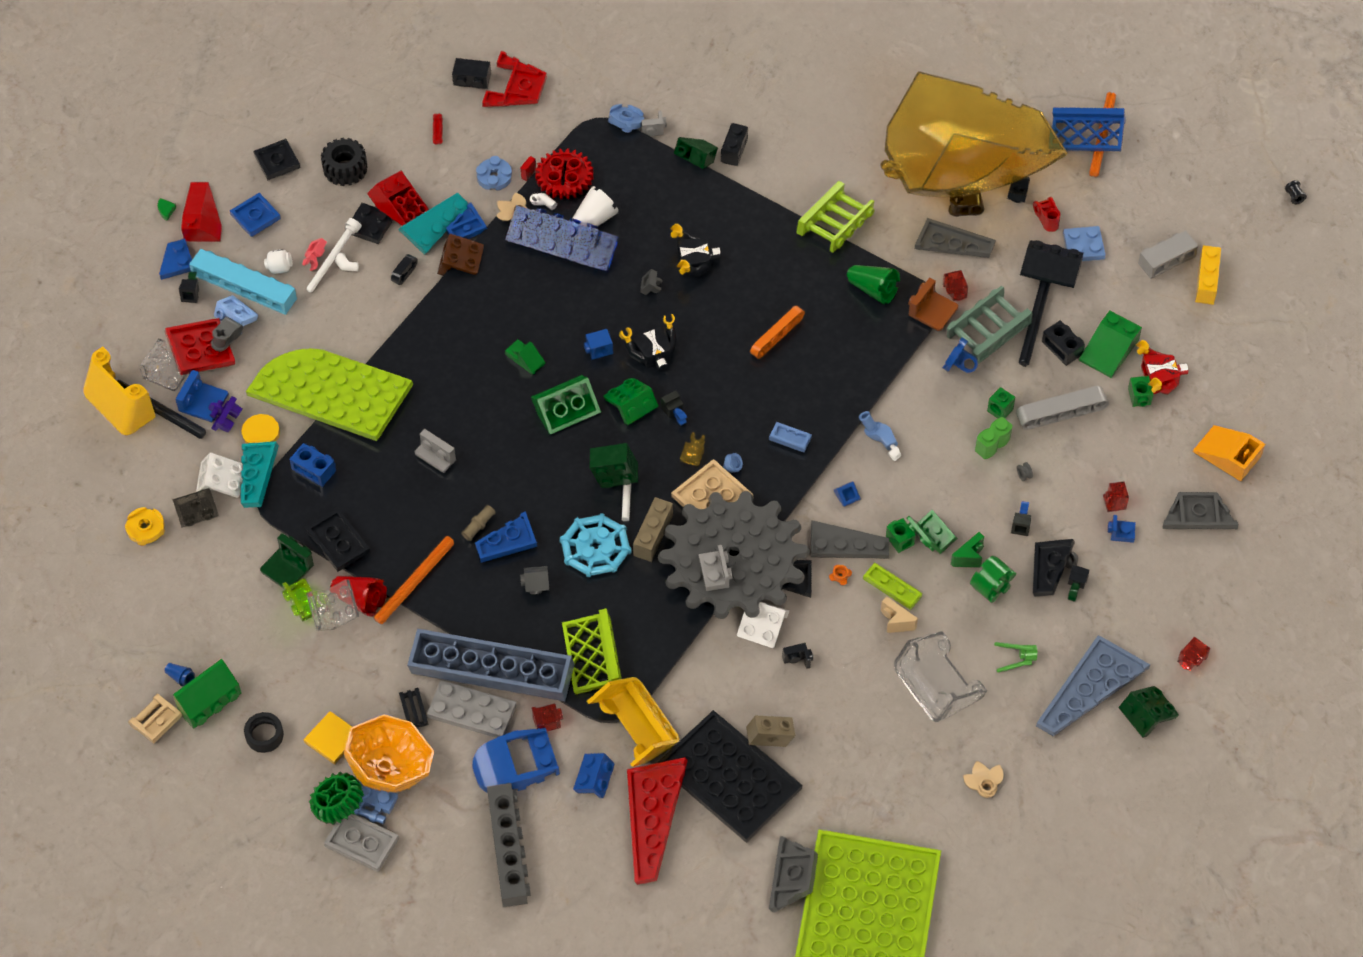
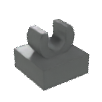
M650 269L642 277L640 293L647 295L650 291L658 293L661 290V287L657 285L662 283V279L657 277V271Z

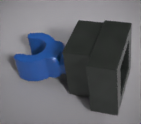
M674 391L662 397L661 408L670 418L675 415L680 426L687 423V415L683 411V403L678 392Z
M1022 501L1020 513L1015 512L1011 530L1012 534L1029 535L1031 515H1027L1029 502Z

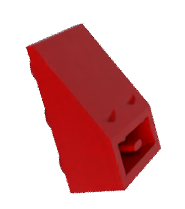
M402 170L380 181L367 193L379 210L401 226L429 210Z

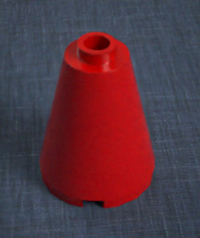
M337 576L330 585L332 594L370 617L376 615L378 607H383L387 594V586H384V580L379 578Z

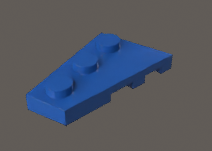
M525 511L520 514L519 518L507 522L503 528L493 531L475 542V546L482 563L537 547V542Z

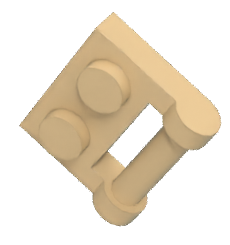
M156 694L153 697V701L135 718L132 717L128 723L133 729L139 731L154 744L182 717V713L162 696ZM158 706H160V708L144 724H141L143 720H145Z

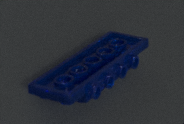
M516 205L505 238L506 241L608 272L618 243V236L597 230L598 226L587 223V226L581 225V221L570 218V221L563 219V215L554 213L553 216L548 215L547 210L537 208L535 211Z

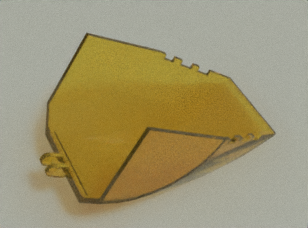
M918 71L887 125L884 151L889 161L884 160L880 165L882 170H885L884 174L886 177L901 180L908 194L926 197H955L987 192L1007 186L1047 168L1065 157L1067 151L1041 110L1022 104L1020 107L1012 104L1013 100L1010 98L1003 101L997 98V93L992 91L989 95L983 93L984 89L979 86Z

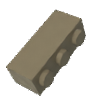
M654 498L633 543L635 557L652 562L663 539L664 529L669 525L673 517V503Z

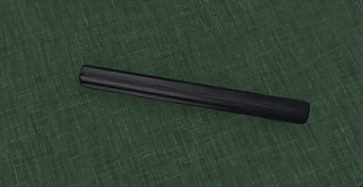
M1040 280L1032 310V323L1028 325L1019 358V364L1023 367L1030 364L1051 285L1050 282Z
M117 380L124 389L130 386L122 380ZM150 397L154 413L199 439L206 435V430L203 427Z

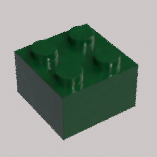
M627 443L590 448L589 468L601 488L638 483V462Z

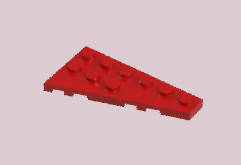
M686 758L627 769L634 879L637 885L655 882L658 879L687 765Z

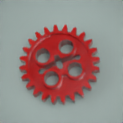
M567 148L566 152L559 149V153H556L553 150V155L546 153V158L541 157V163L538 162L537 168H535V178L537 186H541V191L546 190L547 195L552 193L553 198L559 195L560 199L563 196L569 199L570 195H573L576 198L577 192L582 195L583 189L588 190V185H592L593 167L591 166V161H588V157H583L582 152L577 155L576 150L570 153L569 148ZM565 162H567V170L565 171V183L562 186V177L564 176V164Z

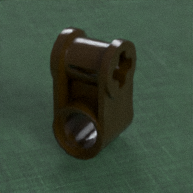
M973 191L952 194L950 196L949 213L954 217L982 214L984 212V205L981 193Z

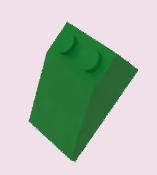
M1109 310L1097 327L1079 361L1112 378L1138 343L1142 327Z

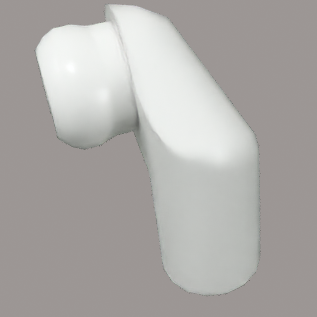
M545 193L532 194L530 196V202L533 205H546L551 210H554L557 206V203Z
M341 252L336 256L335 263L341 270L358 271V262H349L345 257L346 255Z

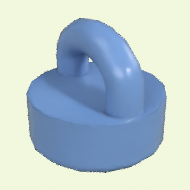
M737 453L728 454L725 457L723 468L731 473L739 472L743 465L741 456Z

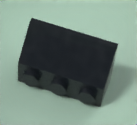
M1030 240L1020 275L1074 288L1084 253L1079 252L1077 249H1066L1056 244L1050 245L1039 240Z

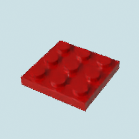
M219 318L165 328V335L180 375L190 374L192 370L201 372L235 365V358L230 345L224 351H216L211 347L213 330L221 323Z

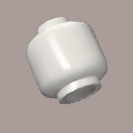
M285 249L268 252L267 258L264 259V265L272 274L288 272L293 265V261L289 252Z

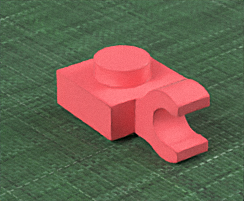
M323 238L312 241L304 255L306 258L302 264L305 266L310 262V271L317 269V257H321L325 251L324 247L327 242Z

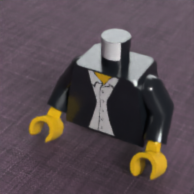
M674 224L671 227V237L677 238L678 236L677 251L680 262L677 267L681 268L679 272L683 275V278L689 276L698 278L711 270L712 259L721 258L720 248L709 249L706 239L689 235L682 231V227L679 224Z
M671 314V322L666 321V316L663 317V322L667 325L666 329L665 326H661L632 336L630 328H626L628 336H624L621 330L619 336L626 341L625 346L630 357L639 363H643L647 368L656 366L658 371L666 370L668 368L667 362L671 360V354L675 351L677 342L675 327L672 325L675 320L674 315Z

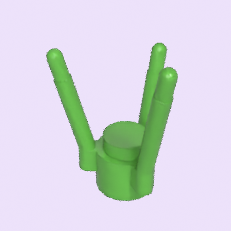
M994 643L995 646L1019 649V657L1024 659L1022 662L998 668L997 672L1024 665H1032V661L1037 660L1038 651L1036 645Z

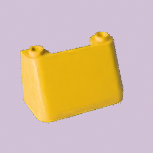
M102 346L92 354L83 392L86 399L122 435H131L156 417L149 392L140 384H132L124 389L114 379L116 375L110 366L111 356Z

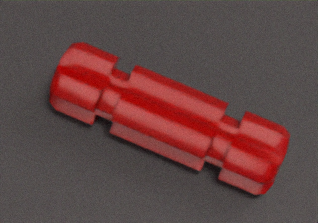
M440 113L433 115V143L435 145L442 144L443 118Z

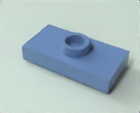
M776 422L769 436L770 441L801 452H805L812 438V434Z

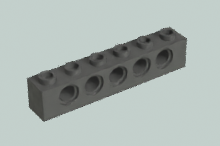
M511 783L487 786L503 907L528 904L527 896H531L529 883L525 884L524 877H528L527 864L522 865V858H526L525 849L519 843V840L523 839L522 828L517 827L516 822L520 821L519 808L515 809L514 803L518 802L517 791L512 790ZM503 805L509 806L507 809H500ZM504 824H511L508 828L502 827ZM508 842L514 843L512 846H505ZM510 861H515V862H517V863L514 864V865H508V864H507V863L510 862ZM512 880L519 881L517 884H510Z

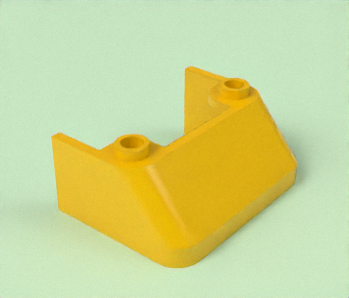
M635 677L610 681L587 700L588 704L599 702L600 708L604 713L616 714L637 745L633 749L635 760L630 763L632 767L650 762L680 741L679 735L643 683Z

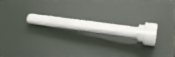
M349 218L345 224L346 231L307 286L308 292L314 291L350 236L360 230L362 226L358 221Z

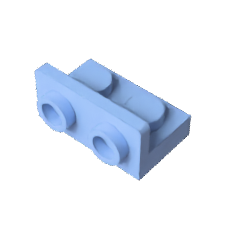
M233 295L216 303L214 317L219 318L220 321L226 316L243 326L257 321L258 314Z

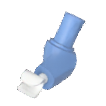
M868 411L861 413L859 420L865 426V434L869 438L881 442L887 450H891L888 452V455L893 461L900 458V450L896 447L898 442L891 428L881 422L874 421Z

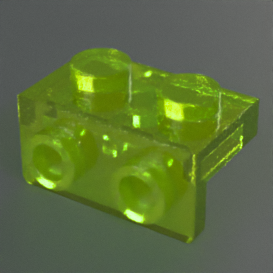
M305 578L288 586L287 582L283 583L284 591H282V595L286 602H291L292 612L296 617L299 615L302 622L323 612L322 605Z

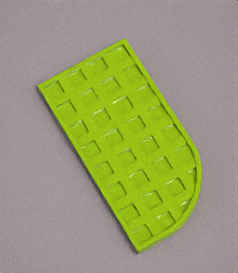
M308 348L287 352L268 362L254 378L246 393L247 396L377 441L412 388L413 382L410 379L322 349Z

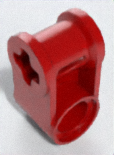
M1048 197L1044 201H1034L1033 209L1043 228L1049 232L1058 230L1061 213L1054 199Z

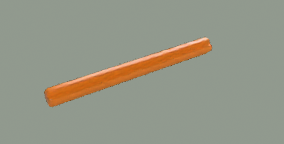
M1107 93L1104 108H1114L1115 93ZM1105 129L1099 135L1105 139L1108 136V131ZM1098 138L1096 140V145L1101 142ZM1094 151L1089 172L1091 177L1099 176L1104 151Z
M446 536L376 613L374 616L376 622L383 624L454 545L452 538Z

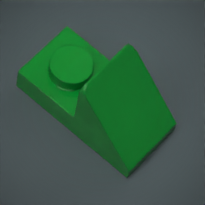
M517 339L505 350L506 356L532 375L545 364L544 359L532 342L525 345Z
M980 532L975 534L952 554L950 565L953 567L980 568L982 557L978 553L984 548L985 536Z

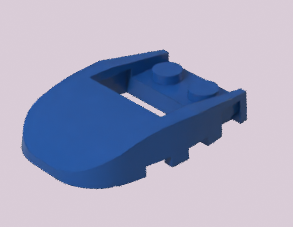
M546 728L517 730L497 737L479 747L474 755L472 764L477 784L485 792H487V786L511 783L512 790L518 789V791L526 789V786L545 781L544 777L555 773L556 776L560 774ZM516 739H527L537 770L517 775L507 743Z

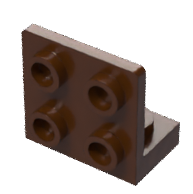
M449 233L443 247L437 274L444 276L447 270L455 268L477 275L484 245Z

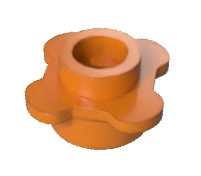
M835 565L833 573L829 575V579L839 582L840 585H846L848 577L852 575V571L844 565Z

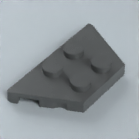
M1178 492L1163 522L1162 528L1238 529L1239 525L1237 520L1234 521L1229 514L1230 510L1223 504L1222 498L1217 492Z
M780 836L769 903V910L771 912H776L811 894L814 887L818 854L797 842L789 841L784 836Z

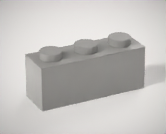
M1187 231L1180 234L1176 233L1171 238L1160 241L1151 248L1144 249L1140 253L1138 264L1152 279L1196 257L1198 245Z

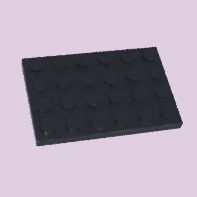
M714 710L657 762L686 758L687 765L681 787L746 843L802 789V784L757 746L749 745L748 739Z

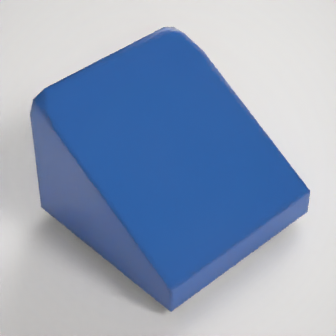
M854 481L833 489L843 507L861 499Z

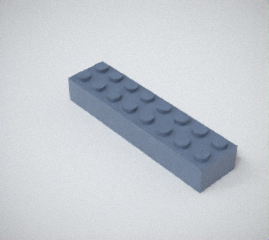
M418 628L407 664L411 674L559 701L566 700L575 665L572 656Z

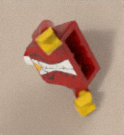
M1141 340L1136 344L1139 347L1137 353L1144 355L1141 368L1144 376H1149L1150 382L1148 385L1152 387L1153 395L1157 393L1168 395L1179 385L1180 375L1188 374L1187 364L1177 365L1173 355L1154 351L1145 340Z

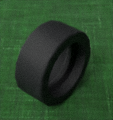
M268 712L257 713L251 716L245 723L244 734L246 742L254 751L261 753L270 752L278 748L282 743L284 737L282 724L274 714ZM261 724H271L276 729L275 735L266 741L255 740L252 737V731Z

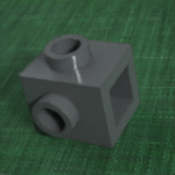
M547 566L524 568V574H521L520 577L521 586H525L526 592L539 594L544 590H549Z

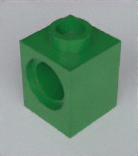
M1149 376L1130 378L1128 391L1132 407L1151 405L1153 392L1151 391L1152 387L1148 385L1150 382Z
M1000 387L989 398L987 412L996 418H1006L1014 410L1015 396Z
M904 518L898 521L894 520L888 524L886 537L889 538V542L898 553L915 545L916 535L909 528Z

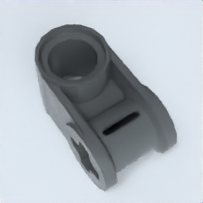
M226 316L213 330L211 347L216 351L226 350L240 336L243 331V325Z

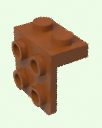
M929 277L925 283L923 282L920 285L918 293L911 296L908 305H910L909 316L937 331H941L958 310V304L936 293V280Z

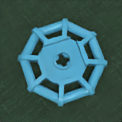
M603 513L586 518H575L573 524L559 540L564 553V563L586 574V577L617 572V568L632 551L626 533L627 527L606 517ZM598 523V527L588 529L584 527L585 525ZM603 524L614 529L615 531H613L612 533L609 532L607 528L603 527ZM579 529L580 533L578 534L577 539H571L572 536ZM620 537L622 546H616L614 539ZM593 543L600 544L598 546V549H594L593 546H590L593 545ZM570 546L576 547V554L572 555ZM619 553L614 561L610 560L612 554ZM578 560L587 561V564H589L588 567L580 563ZM606 564L603 566L593 567L594 565Z

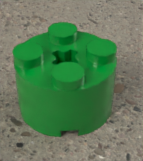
M996 556L988 558L981 565V571L979 573L976 571L970 581V585L991 603L998 598L1001 592L1005 594L1010 589L1011 585L1009 583L1016 576V572Z

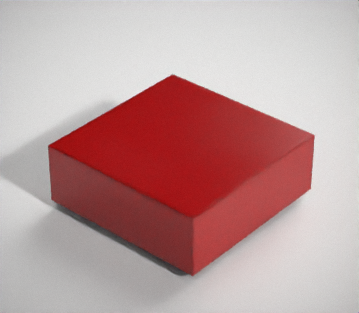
M528 157L520 167L523 180L528 181L535 172L536 158Z

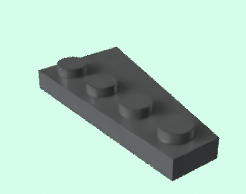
M927 218L914 249L989 258L996 240Z
M811 520V557L889 559V538Z

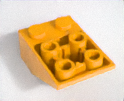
M1213 425L1193 449V452L1237 480L1242 481L1262 457L1265 443L1248 433Z

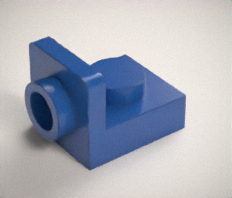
M1113 515L1112 521L1108 522L1107 530L1108 533H1111V541L1134 543L1136 522L1117 521V515Z

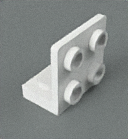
M209 453L200 464L196 495L203 497L212 489L238 498L241 494V484L243 481L241 477L243 464Z
M761 601L759 603L760 613L757 617L750 618L744 612L737 636L774 648L783 619L788 617L790 610Z

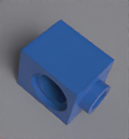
M607 329L586 334L584 349L586 353L590 354L592 360L613 354V343Z

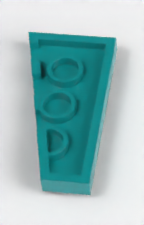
M457 192L401 226L398 230L423 254H426L447 231L446 228L450 223L454 222L460 213L463 214L469 203Z
M276 441L242 444L243 456L241 462L243 470L241 471V477L243 478V484H241V504L244 508L262 506L279 448Z

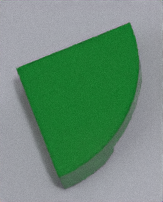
M160 198L158 201V211L161 217L167 221L175 211L176 204Z

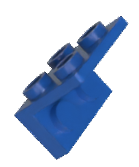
M192 370L175 400L179 412L213 422L215 418L210 416L211 411L208 408L210 403H217L218 400H221L224 404L229 393L226 390L202 383L199 372Z

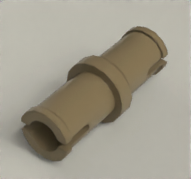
M486 505L477 516L471 519L472 522L461 532L462 536L471 541L480 529L483 530L487 521L495 515V510L491 506Z

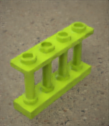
M838 181L798 220L797 234L801 236L807 231H813L831 242V252L841 248L847 238H851L857 228H861L867 218H871L875 211L873 208L874 200L871 199L866 205H863L845 195V184L841 181ZM838 201H843L859 210V212L853 215L835 204ZM833 211L849 220V222L843 225L825 215V213ZM823 221L839 230V232L833 235L815 225V223Z

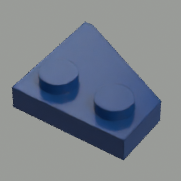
M469 203L463 214L460 213L446 230L448 235L450 233L470 239L481 234L483 230L487 229V226L473 204Z
M185 239L167 243L159 273L161 280L191 272L189 264L192 258Z

